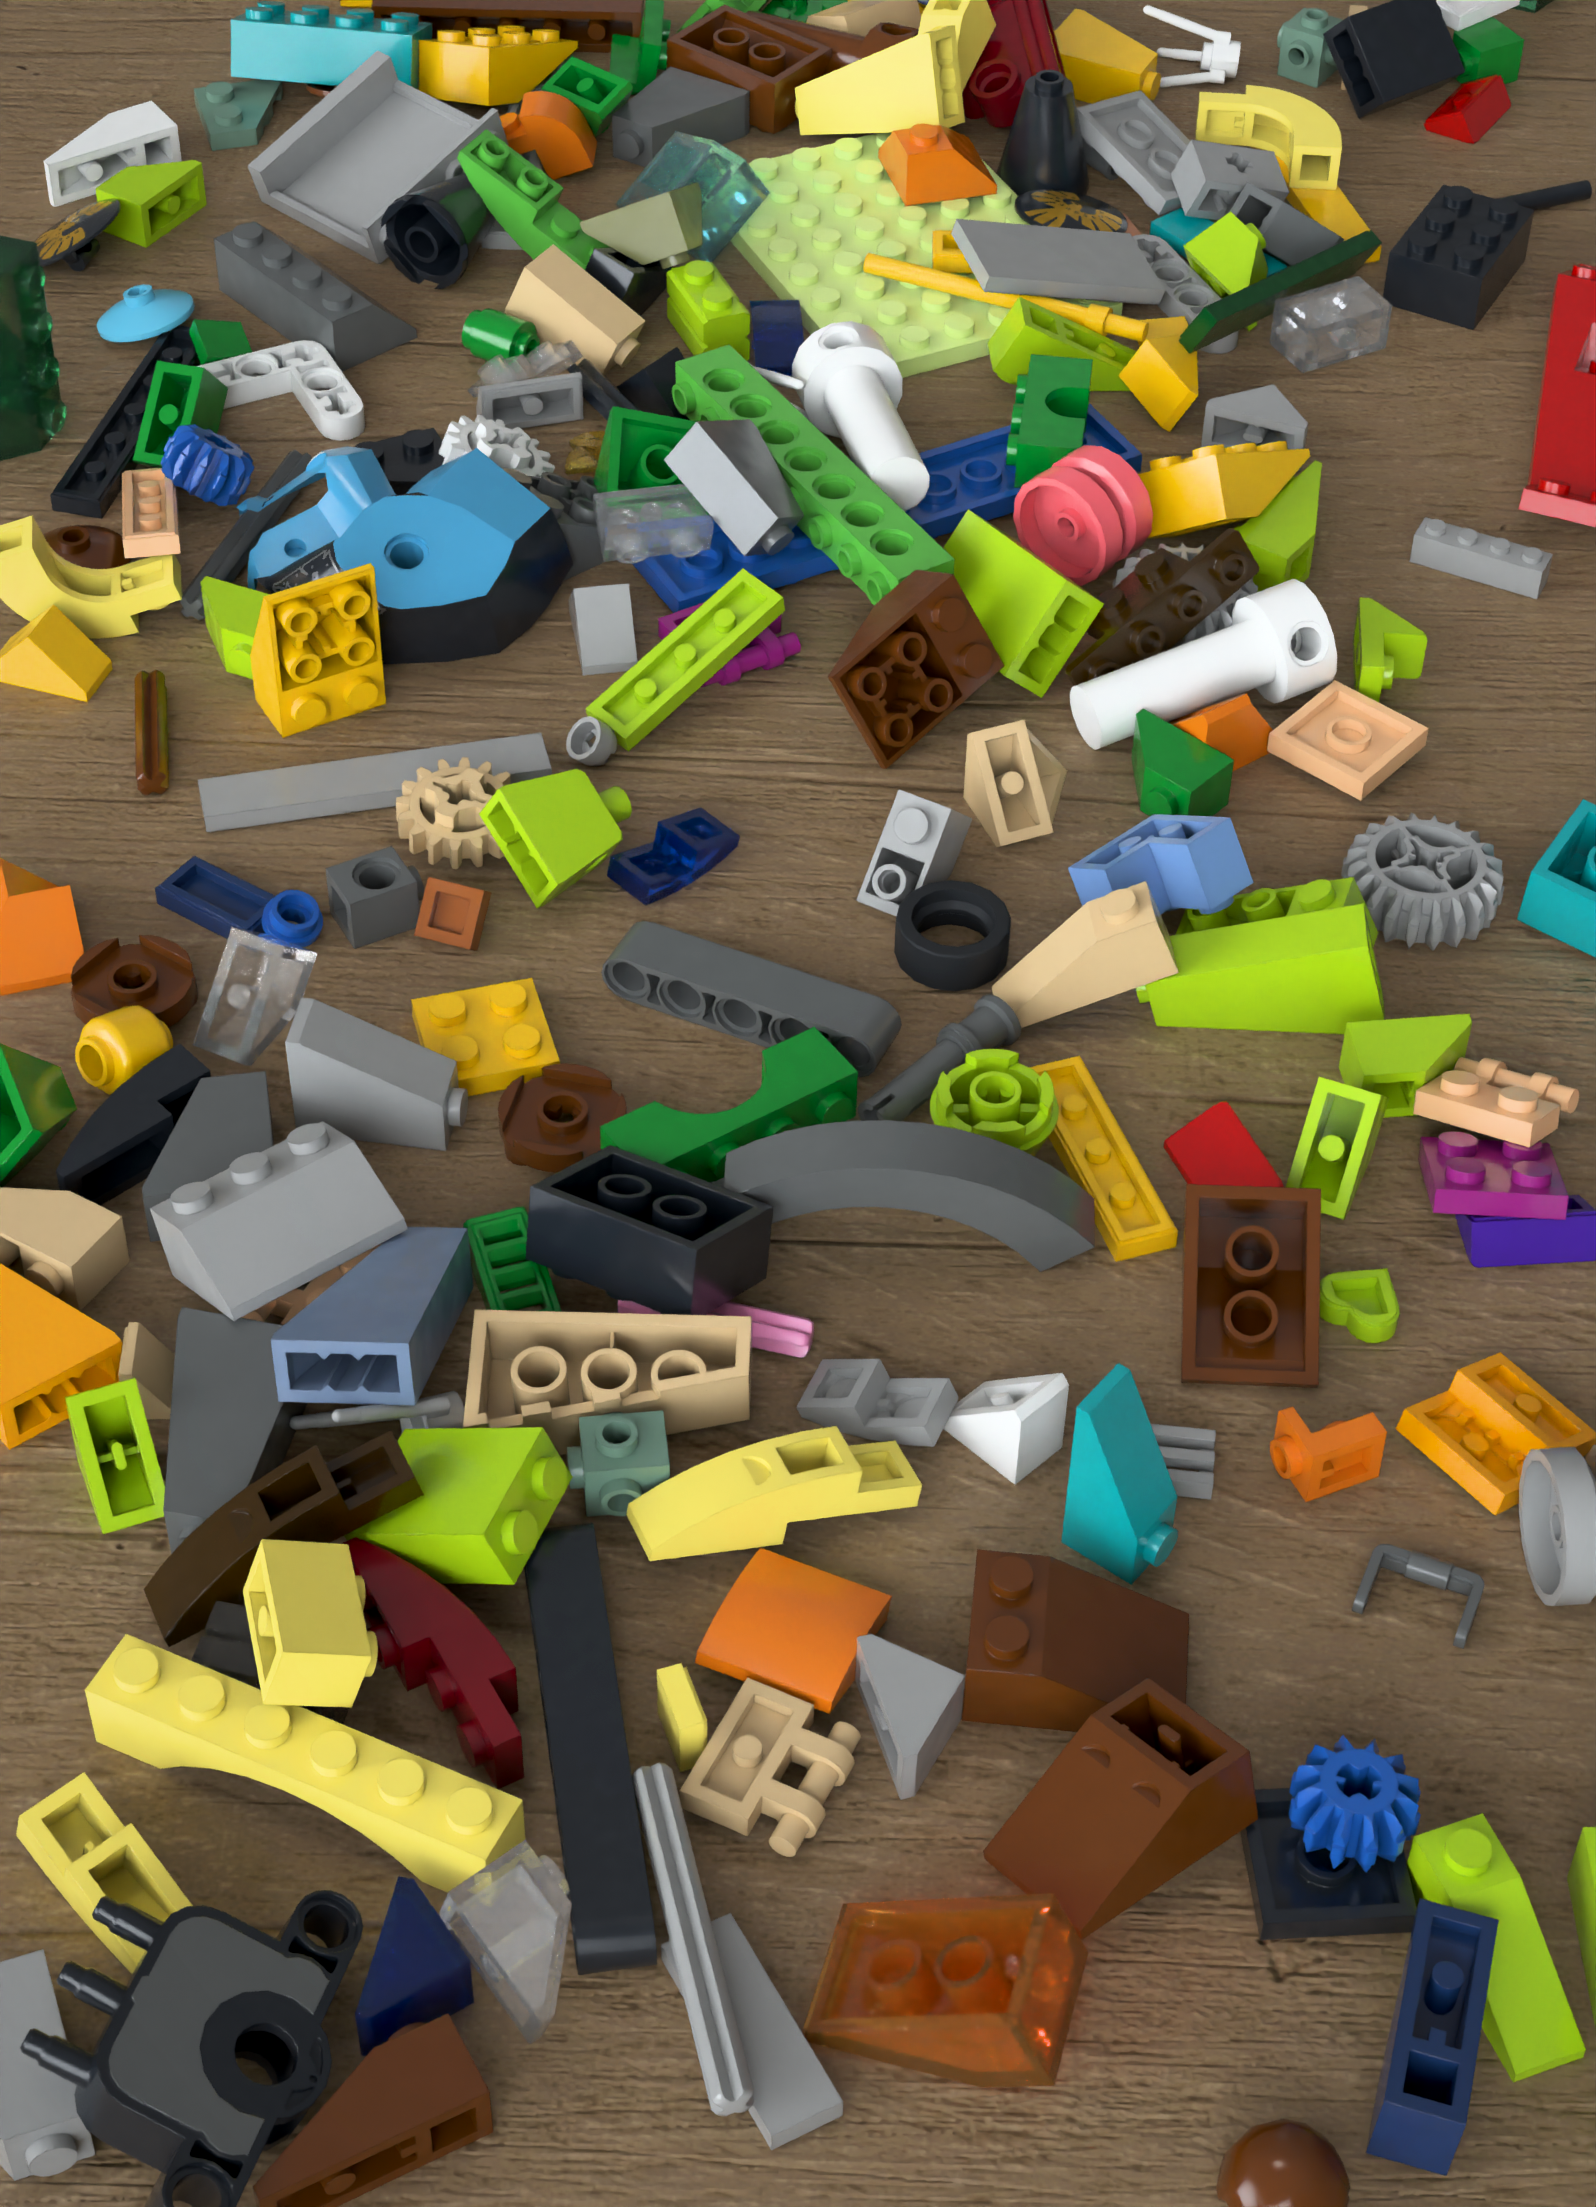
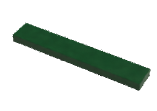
M1372 230L1365 231L1203 308L1181 334L1179 342L1191 354L1346 279L1358 271L1382 242Z

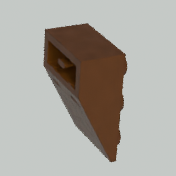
M915 570L875 604L828 675V678L880 767L887 769L1003 668L1004 664L954 574Z
M1147 1678L1089 1716L983 1850L984 1859L1083 1940L1258 1820L1250 1751L1150 1678Z

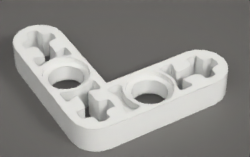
M295 341L197 366L205 368L228 387L223 409L293 392L324 437L339 441L350 440L358 437L365 429L364 406L361 398L326 348L315 341Z

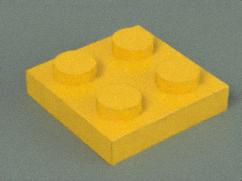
M532 978L411 999L412 1017L421 1046L457 1061L459 1088L467 1089L468 1096L505 1090L512 1081L524 1075V1083L532 1078L541 1077L542 1067L560 1064Z

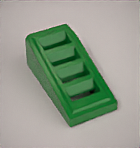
M516 1207L471 1218L464 1222L463 1228H468L472 1273L486 1310H519L540 1304L542 1309L537 1311L562 1312L548 1268L525 1259L528 1212L525 1207ZM523 1260V1262L497 1269H492L493 1267ZM529 1284H532V1285H533V1286H529V1287H525V1288H521V1289H517V1290H513V1291H509V1292H505V1293H501V1294H500L501 1291H505V1290H509V1289H513V1288H517V1287H521V1286H525V1285H529Z

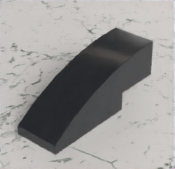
M181 1044L176 1045L144 1066L110 1095L91 1115L73 1139L56 1169L59 1189L71 1191L101 1206L147 1179L200 1079L211 1077L210 1070Z

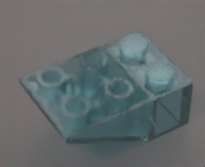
M676 131L615 205L618 208H622L698 182L702 197L703 245L688 250V254L696 260L713 262L770 192L745 159L714 140Z

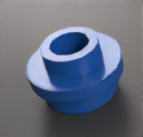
M286 890L276 895L266 904L261 919L266 935L275 943L288 948H303L311 945L318 939L323 927V916L318 903L312 896L300 890ZM287 921H293V922H296L297 924H292V923H289V922H287Z

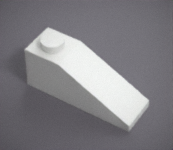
M153 101L109 113L44 160L50 204L53 207H57L95 195V188L126 167L182 161L177 124Z

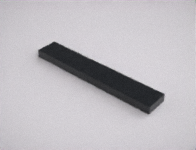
M179 325L159 335L51 493L53 511L100 519L104 517L122 490V473L128 470H135L138 465L133 461L156 362L164 361L196 367L201 365L189 334L191 327Z

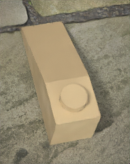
M1144 881L1125 889L1112 891L1105 896L1084 904L991 987L993 995L1005 1001L1013 1009L1019 1019L1021 1028L1179 972L1169 933L1149 886Z

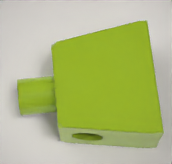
M573 769L500 787L479 815L538 909L594 870L609 857L623 840L622 831L617 823L631 816L632 807L627 794L620 787L613 786L598 793L585 772Z

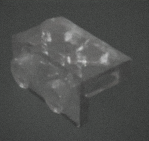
M684 484L594 493L593 509L603 562L618 560L621 563L632 564L641 562L647 557L669 554L679 558H686L697 555L701 551L710 550L714 529L712 516L707 515L706 510Z

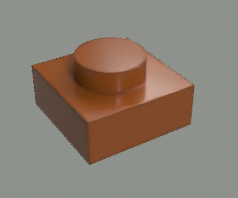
M428 877L414 936L477 951L492 892Z

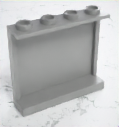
M376 51L247 167L261 202L380 265L389 257L383 244L388 239L386 224L381 228V218L390 204L402 196L465 173L457 159L460 150L486 129L503 140L507 145L508 142L498 110L492 108L478 120L398 80L391 57Z

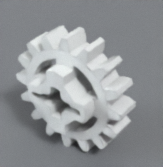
M477 415L475 422L466 416H461L458 423L452 421L439 449V454L445 457L442 465L477 448L502 469H514L527 476L541 477L543 472L553 473L555 469L554 465L548 463L551 457L550 453L537 450L539 444L537 439H531L519 427L513 430L506 428L501 419L497 418L494 422L492 419H485L482 415Z

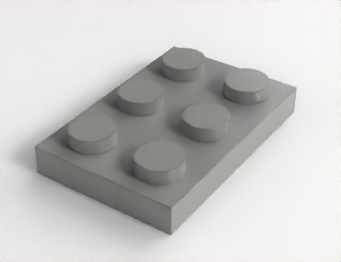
M1141 90L1077 108L1081 135L1085 142L1112 166L1115 173L1141 196L1149 208L1158 215H1162L1182 207L1171 173L1190 140Z

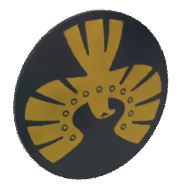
M1054 189L1033 190L1019 195L1014 204L1015 211L1019 217L1030 225L1125 233L1128 227L1125 216L1116 208L1101 200L1080 193Z
M117 199L101 200L65 217L45 231L26 249L20 259V265L25 270H34L63 259L74 271H83L100 249V244L95 237L116 218L121 209L120 202Z

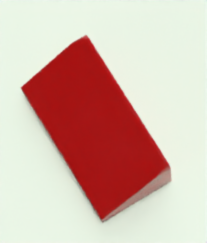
M1493 75L1462 83L1426 119L1424 123L1425 129L1465 143H1476L1511 107V101L1501 75Z
M1222 1101L1210 1107L1164 1140V1149L1187 1184L1284 1187L1282 1180L1227 1101Z

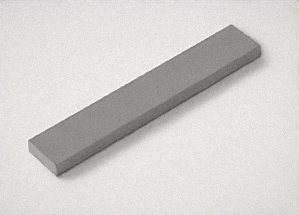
M540 732L198 779V787L206 832H215L396 806V797L402 796V783L404 780L417 782V769L420 767L428 769L432 773L438 771V760L444 759L450 767H458L461 758L468 757L470 767L476 769L488 761L492 763V775L496 776L507 771L510 774L511 784L551 775L552 768L542 733Z

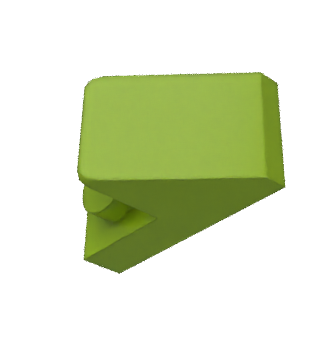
M1359 597L1352 640L1354 690L1379 702L1381 689L1390 690L1393 678L1417 679L1421 676L1427 636L1422 630L1372 598Z

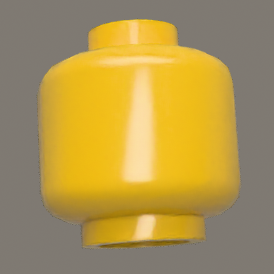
M140 1005L126 1006L97 1016L83 1027L75 1049V1059L82 1077L92 1086L111 1095L144 1066L172 1049L173 1037L168 1026L150 1010Z

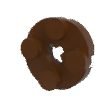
M139 935L140 944L120 946L119 938H114L93 946L76 961L72 969L71 980L73 986L71 996L76 1016L84 1024H87L97 1016L126 1006L140 1005L153 1012L168 1028L180 1021L198 1000L196 978L188 953L173 941L154 935ZM145 983V985L136 989H124L122 987L123 985L135 987Z
M567 1063L542 1067L541 1077L532 1078L524 1083V1075L512 1081L505 1089L498 1107L499 1132L504 1142L506 1157L513 1164L519 1166H529L537 1170L557 1173L601 1150L600 1126L627 1114L626 1101L622 1093L619 1096L612 1089V1081L609 1077L591 1067ZM562 1113L573 1115V1120L569 1122L552 1121L558 1120Z

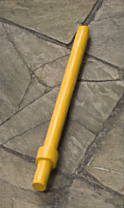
M868 253L864 260L863 270L865 273L1008 309L1012 308L1020 296L1105 337L1107 334L1144 342L1148 334V322L1113 314V309L1094 303L1090 304L1089 307L1043 296L989 293L983 291L976 279Z

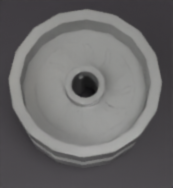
M1596 1445L1592 1446L1585 1459L1575 1447L1531 1449L1523 1461L1519 1482V1520L1525 1561L1533 1587L1544 1605L1547 1606L1589 1604L1596 1595Z

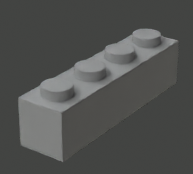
M1425 517L1414 534L1409 562L1538 599L1548 581L1553 554L1541 551L1536 547L1516 544L1505 538L1492 537L1470 528H1461L1439 519Z

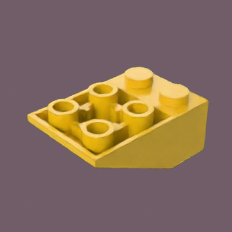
M514 25L498 26V34H495V29L468 28V36H465V31L438 30V39L419 40V90L438 100L494 106L519 103L523 99L524 93L531 92L578 48V41L560 39L559 30L534 29L532 30V35H530V33L525 32L524 26Z
M1286 441L1272 442L1256 446V443H1245L1227 448L1224 447V444L1192 450L1193 457L1182 459L1181 456H1171L1150 461L1151 471L1138 474L1148 491L1153 510L1152 529L1147 539L1176 537L1258 517L1310 457L1309 448L1288 450Z
M371 563L263 596L250 654L255 700L282 738L386 704L375 569Z

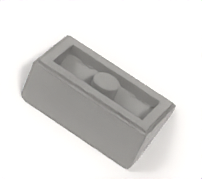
M581 372L480 386L476 413L477 415H482L487 420L492 419L494 422L497 418L501 419L505 427L512 430L516 427L523 429L583 420Z

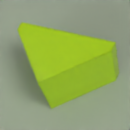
M129 1378L66 1396L65 1402L78 1463L102 1534L164 1517L165 1485L136 1378Z

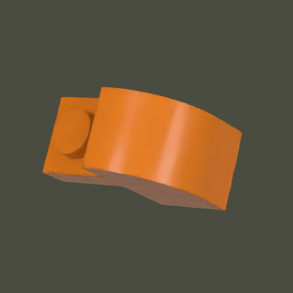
M548 91L527 92L523 95L520 114L510 112L500 116L508 146L520 155L535 150L547 175L551 179L556 180L593 167L597 140L584 114L569 99Z

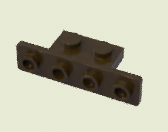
M1228 528L1191 561L1160 548L1155 553L1142 558L1136 564L1134 571L1117 586L1100 594L1097 599L1104 603V605L1086 631L1088 635L1097 639V641L1066 667L1065 672L1072 684L1076 686L1169 650L1259 572V565L1239 531Z

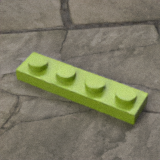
M745 569L740 570L586 707L587 717H594L607 724L614 731L617 744L629 752L785 611L783 597Z

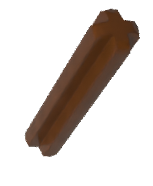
M156 669L151 673L142 670L135 677L137 789L146 796L152 792L161 795L169 787L167 687L165 686V675Z

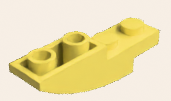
M832 1426L763 1440L691 1467L628 1503L626 1515L649 1561L676 1559L687 1556L782 1545L787 1523L917 1507L922 1484L896 1440L848 1446L838 1427Z

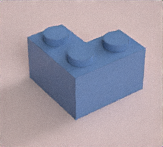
M1153 814L1068 867L1082 906L1112 891L1125 889L1146 881L1160 914L1180 908L1198 909L1201 914L1215 913L1229 907L1234 902L1233 896L1254 883L1230 817Z

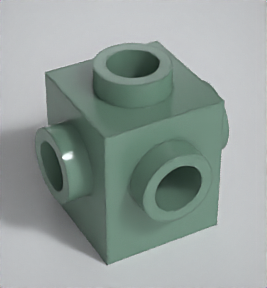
M1304 7L1292 19L1286 21L1282 25L1277 37V47L1280 48L1277 75L1318 88L1338 70L1323 34L1340 23L1342 19L1330 16L1326 11L1319 8Z
M663 1410L635 1413L612 1412L599 1416L579 1417L580 1446L567 1447L568 1470L573 1476L569 1483L570 1489H584L586 1517L601 1515L627 1516L628 1503L670 1479V1463Z

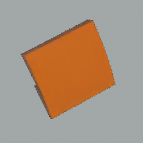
M759 1548L741 1572L718 1609L697 1650L695 1663L744 1682L748 1677L814 1705L815 1709L830 1714L855 1681L857 1637L877 1634L887 1620L892 1596L769 1550Z

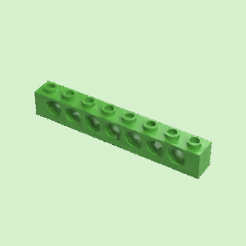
M726 345L675 362L676 384L672 387V398L679 413L686 415L691 421L750 419L758 428L804 514V517L797 526L810 538L815 548L821 549L838 566L841 573L845 577L850 578L868 596V599L874 606L915 570L954 574L955 559L734 348Z

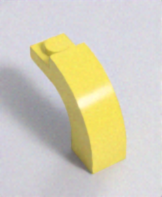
M1246 85L1245 94L1199 92L1195 140L1226 145L1250 146L1274 151L1275 155L1283 160L1288 168L1289 188L1336 190L1342 152L1341 132L1335 120L1320 106L1293 93L1256 85Z
M33 515L0 525V598L13 611L30 622L54 604L88 638L122 637L139 633V613L147 610H159L172 602L182 600L181 566L175 554L150 556L115 568L91 569L75 565L59 556L46 541Z

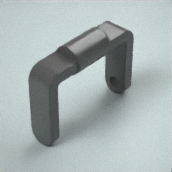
M1390 1544L1376 1546L1357 1591L1352 1611L1363 1615L1381 1568L1403 1574L1406 1578L1445 1591L1448 1589L1469 1596L1453 1642V1646L1464 1649L1484 1590L1482 1577L1474 1572L1456 1567L1454 1563L1415 1550L1411 1552Z

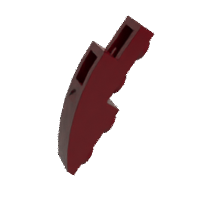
M355 1537L343 1542L342 1544L349 1545L355 1575L362 1576L364 1579L366 1594L363 1614L370 1625L367 1631H373L376 1635L378 1645L377 1662L381 1668L387 1669L393 1666L407 1691L427 1684L437 1708L441 1712L448 1709L452 1710L459 1723L456 1726V1733L467 1761L473 1768L483 1764L496 1789L523 1779L522 1737L510 1714L519 1711L516 1667L494 1635L473 1611L451 1591L420 1568L388 1550Z

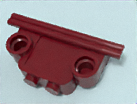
M987 0L996 27L962 91L965 117L969 119L985 117L991 126L997 128L1012 126L1025 83L1030 77L1042 70H1056L1066 77L1046 0Z

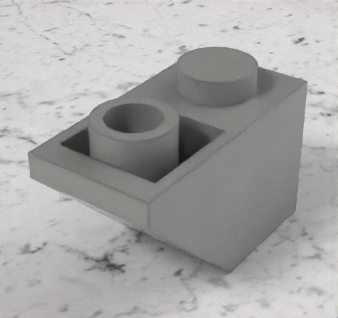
M899 789L856 901L897 917L899 904L911 891L928 883L946 881L955 866L972 818L951 808Z

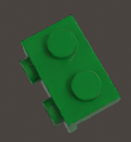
M646 0L639 38L619 34L612 35L609 72L630 81L633 86L631 95H637L655 80L657 69L666 70L667 39L670 34L671 20L663 19L664 0Z

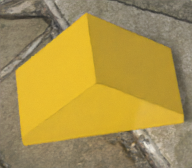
M1181 334L1146 339L1118 375L1159 426L1168 432L1172 430L1199 396L1197 351L1191 354L1188 353L1179 342Z
M54 604L10 637L0 650V682L85 702L91 699L113 669L111 659Z

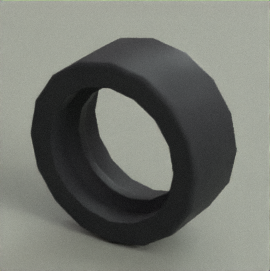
M953 880L928 883L911 891L899 904L896 917L894 953L900 968L918 983L933 989L955 992L975 989L994 980L1005 968L1009 951L1011 917L1005 903L991 890L974 883ZM956 925L965 926L977 931L985 938L974 944L956 947L937 944L924 938L920 933L936 926Z

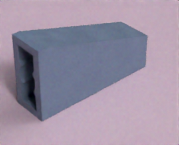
M407 1227L408 1230L383 1242L277 1330L271 1338V1348L278 1402L415 1406L474 1288L468 1228Z

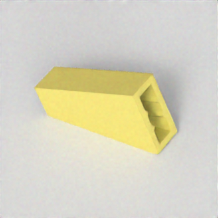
M947 25L919 34L795 87V112L799 120L800 135L891 133L894 130L908 129L921 123L940 124L947 128L964 123L965 116L955 25Z

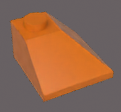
M921 123L908 129L894 130L879 148L878 158L905 206L997 194V184L969 137L940 124Z

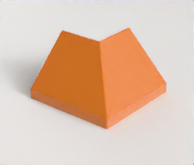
M0 858V996L72 982L73 966L84 954L70 885L59 887Z

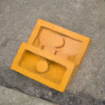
M1501 1352L1458 1369L1448 1391L1405 1408L1396 1426V1430L1495 1516L1519 1504V1482L1523 1461L1531 1449L1575 1447L1584 1457L1589 1453L1592 1446L1596 1445V1432Z

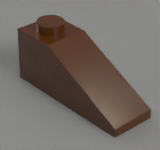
M449 2014L428 2023L417 2022L404 2026L391 2035L387 2042L374 2047L254 2184L253 2192L256 2207H338L493 2133L490 2091Z

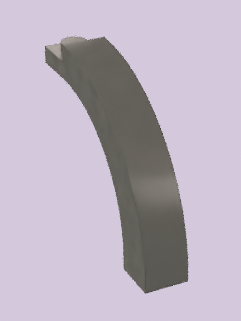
M861 1120L817 1124L788 1130L755 1140L726 1153L724 1178L710 1182L774 1206L772 1224L802 1214L849 1207L905 1209L944 1217L976 1228L1000 1240L1017 1251L1039 1272L1095 1247L1094 1198L1075 1181L1048 1163L1018 1148L989 1137L950 1127L918 1122Z

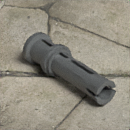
M991 994L982 996L975 1003L974 1012L960 1023L953 1022L947 1024L940 1030L936 1039V1046L877 1093L859 1104L858 1114L860 1120L903 1121L931 1098L933 1090L938 1084L940 1074L943 1071L947 1075L952 1069L965 1063L967 1053L981 1049H997L1001 1045L1009 1046L1015 1043L1021 1036V1026L1013 1009L997 996Z

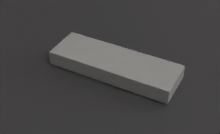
M728 1913L711 1921L754 2089L753 2106L748 2111L768 2146L773 2150L843 2116V2100L732 1914ZM667 1941L661 1944V1960L683 1996L671 1943Z

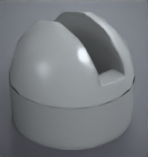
M588 716L581 718L573 725L567 737L566 748L571 758L588 766H602L608 762L611 753L615 754L617 738L614 731L607 724ZM595 735V736H596V739H595V742H594V744H593L590 740H591V739L593 738V736Z

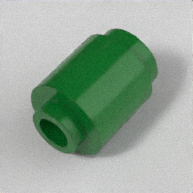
M491 308L484 309L483 311H472L462 329L463 346L469 349L474 357L515 371H520L532 363L539 352L540 339L532 322Z

